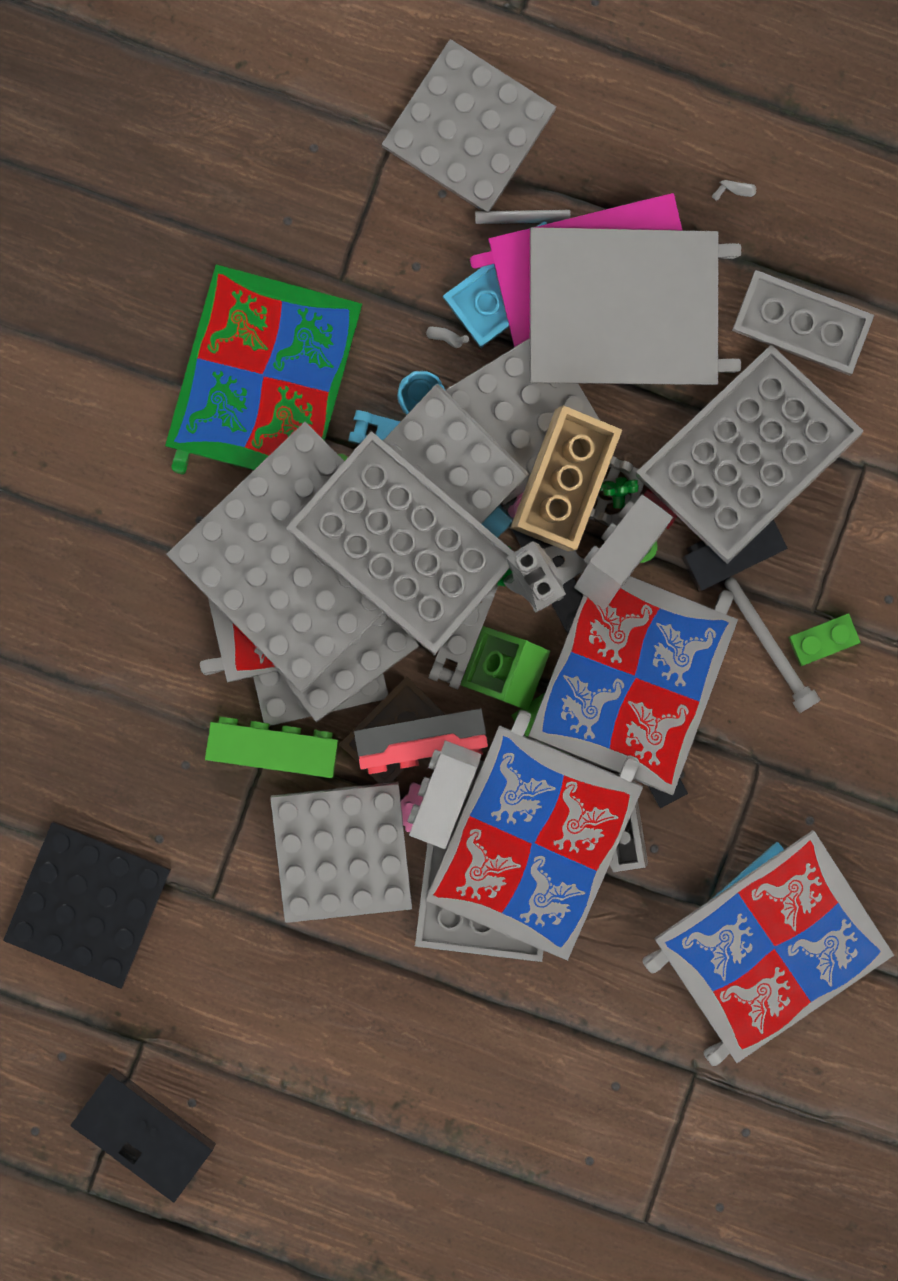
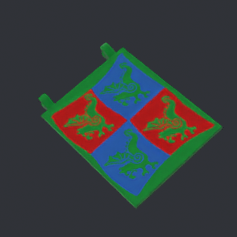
M216 264L165 447L177 450L173 459L172 470L181 475L185 474L190 454L254 471L304 422L325 441L362 303Z

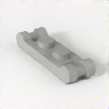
M497 584L440 648L429 674V679L436 682L438 679L450 683L449 687L458 690L498 588ZM446 658L458 663L455 672L443 667Z

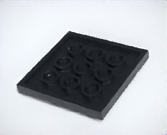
M52 822L3 941L122 989L171 869L59 823Z

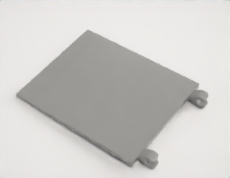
M531 227L530 383L718 385V372L735 373L740 371V359H718V258L734 259L741 256V245L733 243L718 244V231Z

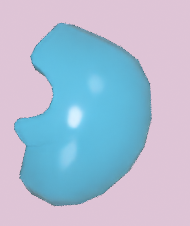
M413 371L403 378L397 393L398 403L403 412L408 414L436 384H439L445 390L440 379L428 371Z

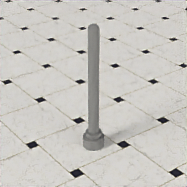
M733 577L727 578L724 583L726 589L734 594L733 599L793 691L792 697L795 700L793 705L799 714L821 700L814 689L811 691L809 686L805 687L736 579Z

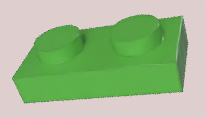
M849 613L788 637L799 666H804L861 643Z

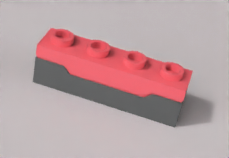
M482 709L354 731L360 769L368 768V774L386 772L387 765L399 763L400 769L419 766L418 759L432 758L435 749L438 751L442 750L445 740L483 754L482 748L488 747Z

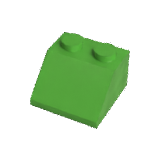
M483 626L460 685L528 711L550 650L527 640Z

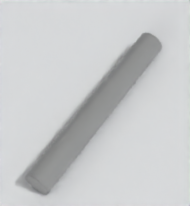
M570 210L475 211V224L542 223L544 221L546 223H553L570 219Z

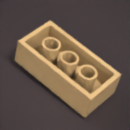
M564 405L555 409L510 528L568 552L577 550L622 429Z

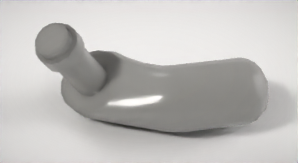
M722 180L719 182L721 186L713 193L712 198L716 201L719 200L725 189L736 195L753 197L756 194V186Z
M431 326L426 331L429 339L443 340L454 348H459L463 343L469 341L467 335L460 337L446 328Z

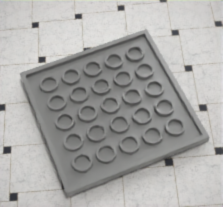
M306 422L291 434L166 554L301 693L384 613L286 528L344 463V460Z

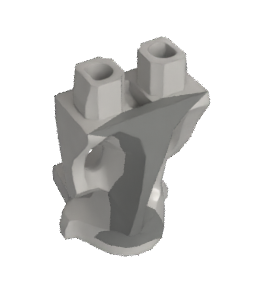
M532 541L505 557L512 573L504 578L503 582L507 588L527 599L534 611L538 612L563 599V596L566 595L563 584L582 573L588 564L576 553V550L568 552L556 546L544 549L538 543ZM555 556H563L565 558L564 563L556 567L552 559Z

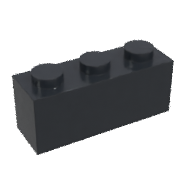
M773 519L728 564L708 545H705L704 541L686 548L688 555L684 556L682 560L697 591L700 592L788 548Z

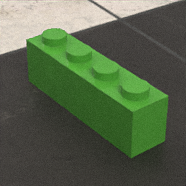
M220 716L218 722H210L205 760L334 778L339 740L332 739L333 732L314 730L313 736L301 734V728L282 725V731L269 730V723L251 721L250 727L237 725L238 719Z

